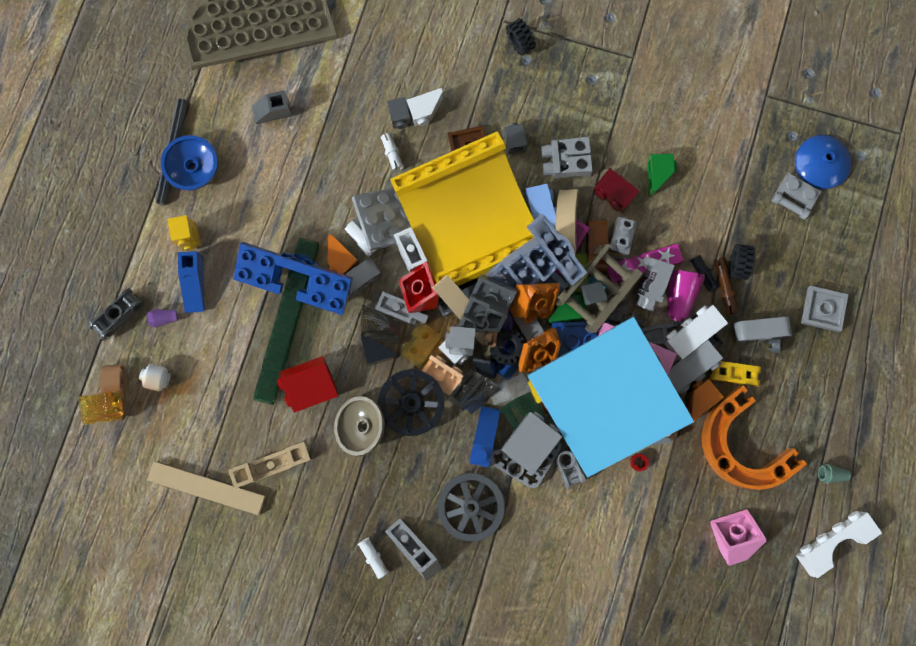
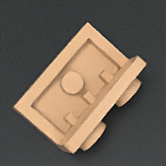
M431 355L422 371L431 375L438 382L442 391L452 397L464 378L461 375L463 371L454 365L452 368L445 364L446 360L438 355L433 357Z

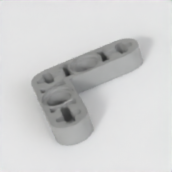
M559 440L556 444L557 449H552L549 453L553 455L552 458L546 457L547 466L544 468L539 467L534 473L537 482H532L531 485L528 484V478L523 476V480L519 479L524 472V468L521 465V471L518 474L510 472L511 464L517 463L513 459L507 464L506 470L502 468L505 465L502 462L495 463L494 454L502 453V458L506 461L508 460L509 456L503 451H493L490 462L525 486L536 488L561 449V442Z

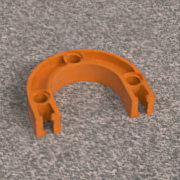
M744 385L739 386L714 405L708 413L702 429L704 455L714 472L734 486L756 490L776 487L791 478L806 466L807 463L804 460H797V458L793 460L795 464L790 467L785 463L792 455L795 457L798 455L794 448L786 449L770 463L758 469L747 468L733 458L727 445L728 428L735 417L756 401L753 397L747 398L745 396L743 398L745 402L739 405L735 401V397L741 392H744V394L748 392ZM726 404L731 406L730 413L725 411ZM722 458L726 461V467L724 469H722L719 464ZM777 466L781 469L780 476H777L775 473Z

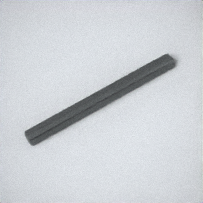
M177 99L167 145L176 138L181 137L188 105L185 99ZM162 171L155 203L166 205L171 184L165 179Z

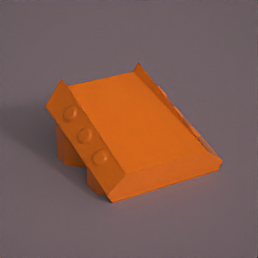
M559 283L516 285L517 293L513 306L510 308L513 317H519L526 323H531L538 316L544 319L552 315L560 289Z
M549 328L524 343L518 364L519 372H531L536 367H543L557 359L561 343L556 328Z

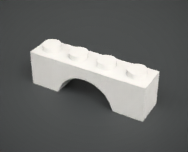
M855 511L849 514V519L832 526L833 530L819 535L816 538L817 541L813 544H807L800 549L801 552L796 556L810 576L819 578L834 567L832 561L833 551L841 541L852 539L857 543L867 544L882 534L867 512Z

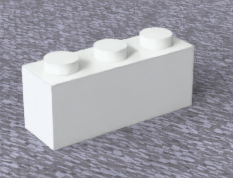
M714 305L708 308L706 306L702 307L696 312L698 315L693 320L688 318L681 324L682 329L678 332L673 330L666 336L668 340L664 344L670 351L677 354L675 358L678 361L683 360L728 324Z

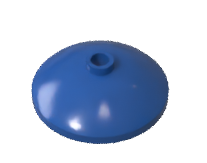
M194 135L176 138L167 145L161 156V170L165 179L172 186L185 191H193L206 186L214 178L218 169V156L213 146L207 140ZM192 165H196L195 169L190 168Z
M817 135L807 139L798 148L795 156V167L805 183L817 189H831L847 179L851 171L852 159L849 150L840 140L828 135Z

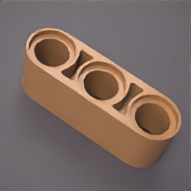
M123 364L103 365L101 367L100 416L102 421L125 420L126 369Z

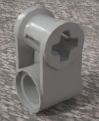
M565 450L560 451L555 460L566 489L568 490L570 486L580 482L585 483V477L573 453ZM564 454H568L570 457V462L567 465L561 463V457Z

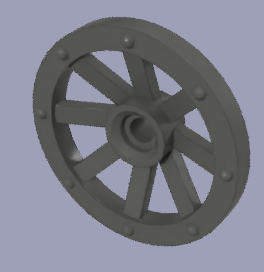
M466 473L456 476L445 485L438 499V515L443 527L452 536L463 541L473 542L489 537L500 526L504 516L505 505L500 489L492 480L480 474ZM467 480L480 482L473 497L470 496L466 484ZM458 483L461 485L465 500L449 493ZM487 485L495 496L478 501L484 486ZM446 498L461 505V508L445 512ZM497 502L496 516L481 509L483 506ZM469 504H474L475 509L473 511L467 509ZM464 514L457 529L447 519ZM477 515L493 521V523L482 531ZM469 518H472L476 530L475 534L463 533Z

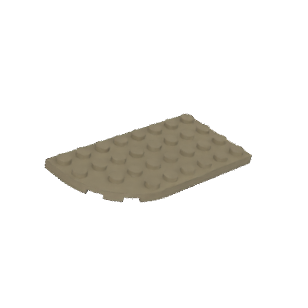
M205 0L199 6H195L190 13L184 32L185 47L192 70L337 39L326 0Z

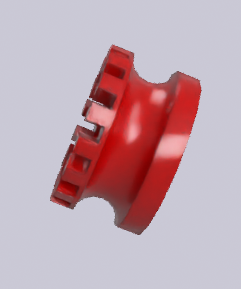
M635 454L630 459V465L634 470L641 472L647 469L649 461L645 455ZM637 457H640L645 462L642 468L634 465V460Z

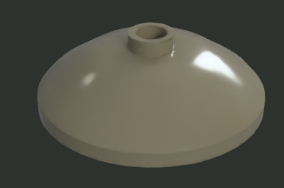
M363 396L353 397L341 406L335 418L334 433L336 441L343 451L350 455L362 456L370 453L378 446L385 427L384 415L380 406L374 400Z

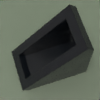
M362 334L361 341L369 366L397 357L396 352Z

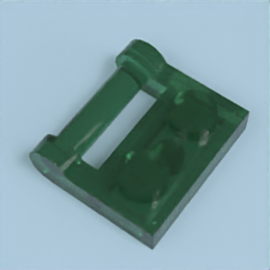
M529 390L499 409L502 414H505L514 430L520 424L511 411V408L514 406L523 419L528 412L533 414L537 412L544 417L543 422L548 425L550 423Z

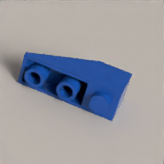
M197 251L177 252L178 275L185 313L205 312L203 256Z

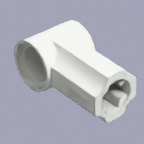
M352 220L345 228V231L358 243L359 248L370 257L376 250L369 251L359 220Z

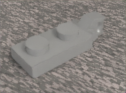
M382 292L375 308L379 312L409 324L416 325V322H420L426 325L429 320V316L422 314L421 311L408 313L405 300Z

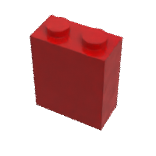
M324 356L279 372L278 386L281 391L284 390L286 394L284 397L288 408H292L294 413L338 397V389Z

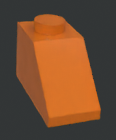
M332 234L328 236V264L331 267L329 270L346 274L359 265L358 260Z
M709 379L695 382L692 385L694 389L689 392L687 410L693 421L697 420L724 398Z

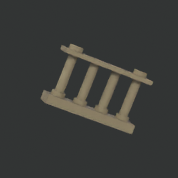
M609 243L603 246L599 245L593 251V258L584 267L587 273L573 286L570 285L567 290L564 288L558 294V301L555 303L557 306H560L566 302L587 320V325L584 329L589 333L597 332L643 274L639 269L627 271L606 253L611 246ZM600 259H603L622 276V282L619 285L613 284L594 267ZM589 273L610 290L611 294L606 301L596 303L599 308L596 314H590L571 297L576 288L582 291L581 286L586 285L582 281Z

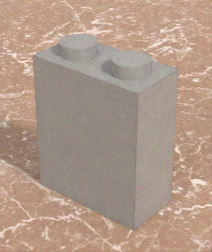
M528 412L500 449L532 475H534L562 438L558 434L560 430L552 424L549 426L543 422L544 417L537 412H534V414Z

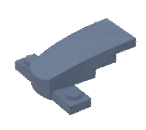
M540 214L526 227L534 238L504 258L485 276L517 289L516 285L537 284L540 280L544 282L557 268L572 286L587 272L575 257L570 241L554 229L545 215Z

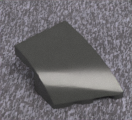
M480 274L457 327L475 328V332H500L508 316V309L517 293V289Z

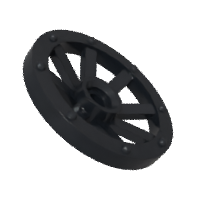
M415 369L403 370L388 378L383 384L378 397V405L383 412L385 424L394 432L405 436L421 435L434 428L442 417L445 405L444 394L438 382L431 375ZM411 377L410 393L404 390L398 380ZM417 377L429 383L418 394H416ZM392 385L403 396V399L386 398ZM434 388L438 402L421 401ZM411 399L415 400V405L413 407L409 406V401ZM385 403L402 405V408L389 417ZM421 407L437 408L431 421L420 409ZM407 411L405 429L395 424L394 421ZM414 412L418 414L426 425L412 429Z

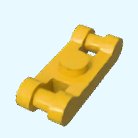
M720 361L721 365L714 369L712 374H709V380L759 387L758 373H761V367ZM720 368L725 369V375H719ZM747 372H750V379L746 378Z

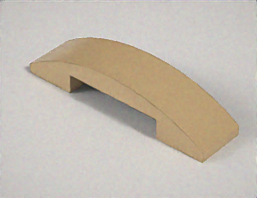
M578 189L559 190L556 230L570 241L574 249V255H576V213L579 191Z
M301 442L228 471L234 489L310 461V457L305 443Z

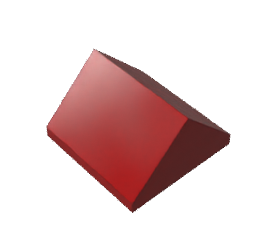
M426 261L399 279L408 313L437 308L439 295L432 288L436 283L430 264Z

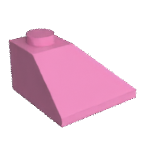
M748 509L710 521L719 550L728 566L748 560L766 542V537Z

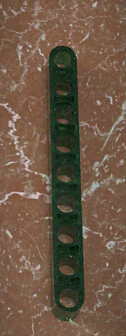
M299 238L294 254L305 255L315 262L319 250V242ZM289 270L255 388L254 401L274 405L279 392L277 383L279 372L285 370L303 307V302L296 300L297 291L299 289L306 291L309 281L308 275Z

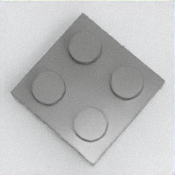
M809 286L801 324L841 332L848 294Z

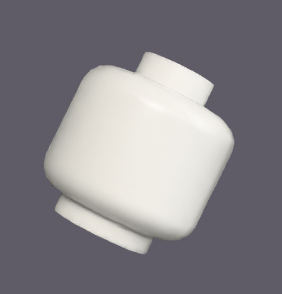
M149 364L146 369L141 370L139 380H142L144 388L161 391L163 388H167L171 374L168 373V369L165 367Z

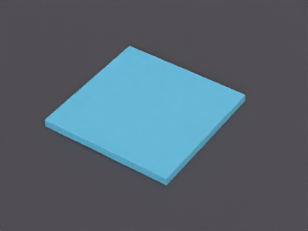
M634 316L528 374V378L587 478L694 422Z

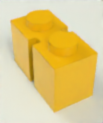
M187 215L167 219L171 241L184 251H193L196 247L201 246L198 225Z

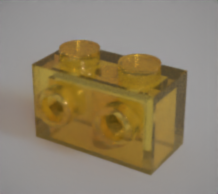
M424 323L421 326L417 325L411 333L413 335L412 339L409 342L405 341L400 349L402 351L401 356L419 369L422 368L442 339V335Z

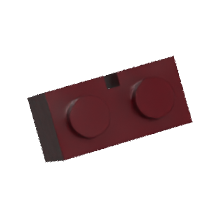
M611 168L608 169L593 189L598 198L608 200L610 206L615 211L622 213L639 193L637 188Z

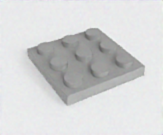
M389 188L353 195L352 201L369 251L397 245L394 234L410 228L411 225L395 189Z

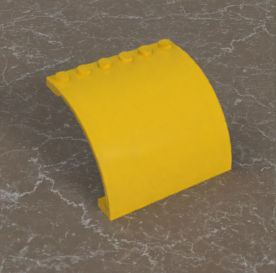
M498 131L390 179L412 230L430 264L436 284L446 275L457 286L478 278L480 274L488 273L504 258L534 238L526 228L534 219L514 178L504 151L506 149L505 143Z

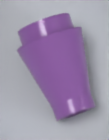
M152 309V311L147 313L150 327L155 326L157 328L178 321L176 310Z

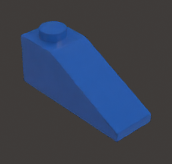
M481 406L469 463L489 467L500 410Z

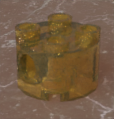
M121 391L78 397L80 417L83 425L94 424L100 421L110 422L123 418Z

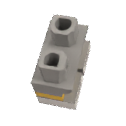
M621 217L616 219L609 242L611 246L608 249V254L611 257L626 259L630 252L637 221Z

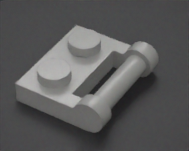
M787 173L771 201L775 204L783 205L805 220L821 191ZM784 194L789 198L795 200L796 202L802 204L804 208L784 198L782 195Z

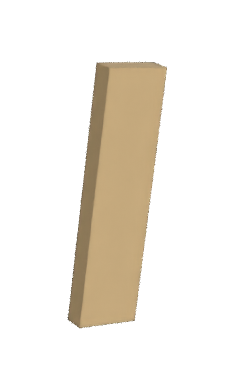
M446 275L432 288L455 315L461 319L469 299L453 280ZM486 331L475 332V338L483 346Z

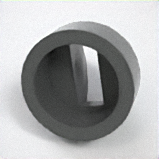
M782 338L769 340L768 344H772V347L768 348L769 351L772 353H782Z

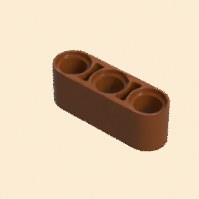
M587 220L586 226L591 228L586 235L588 263L594 256L593 251L599 245L603 246L608 243L607 221ZM600 259L594 267L602 274H607L608 264L603 259Z

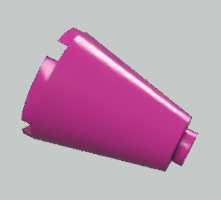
M673 270L667 285L668 316H672L671 320L683 322V318L688 319L705 279V274H700L698 277L699 273Z

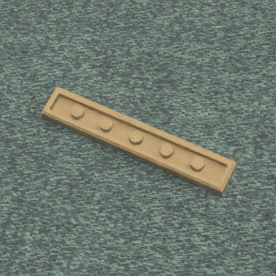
M153 461L147 481L256 515H260L266 498L265 495L243 488L234 489L233 485Z

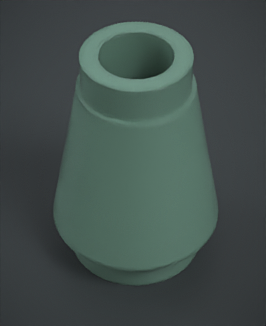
M825 464L819 467L818 478L826 484L850 480L851 473L848 469Z

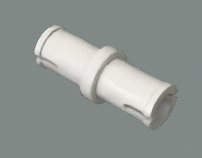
M386 133L387 138H385V135L381 136L386 150L385 155L389 158L394 172L399 171L398 167L402 170L404 166L399 156V148L395 145L392 133Z
M369 537L358 543V546H360L367 558V564L370 563L377 578L385 576L389 571L380 558L381 554L376 552Z

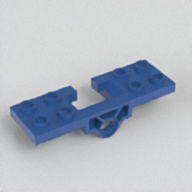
M242 242L239 247L233 280L280 294L284 283L280 282L284 267L309 276L306 291L302 289L297 291V301L343 315L353 277L319 267V263L313 262L309 257L302 254H288L285 252L279 254Z

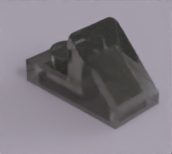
M629 300L613 310L605 320L619 325L634 316L640 328H643L645 325V319L640 318L641 315L634 313L627 315Z

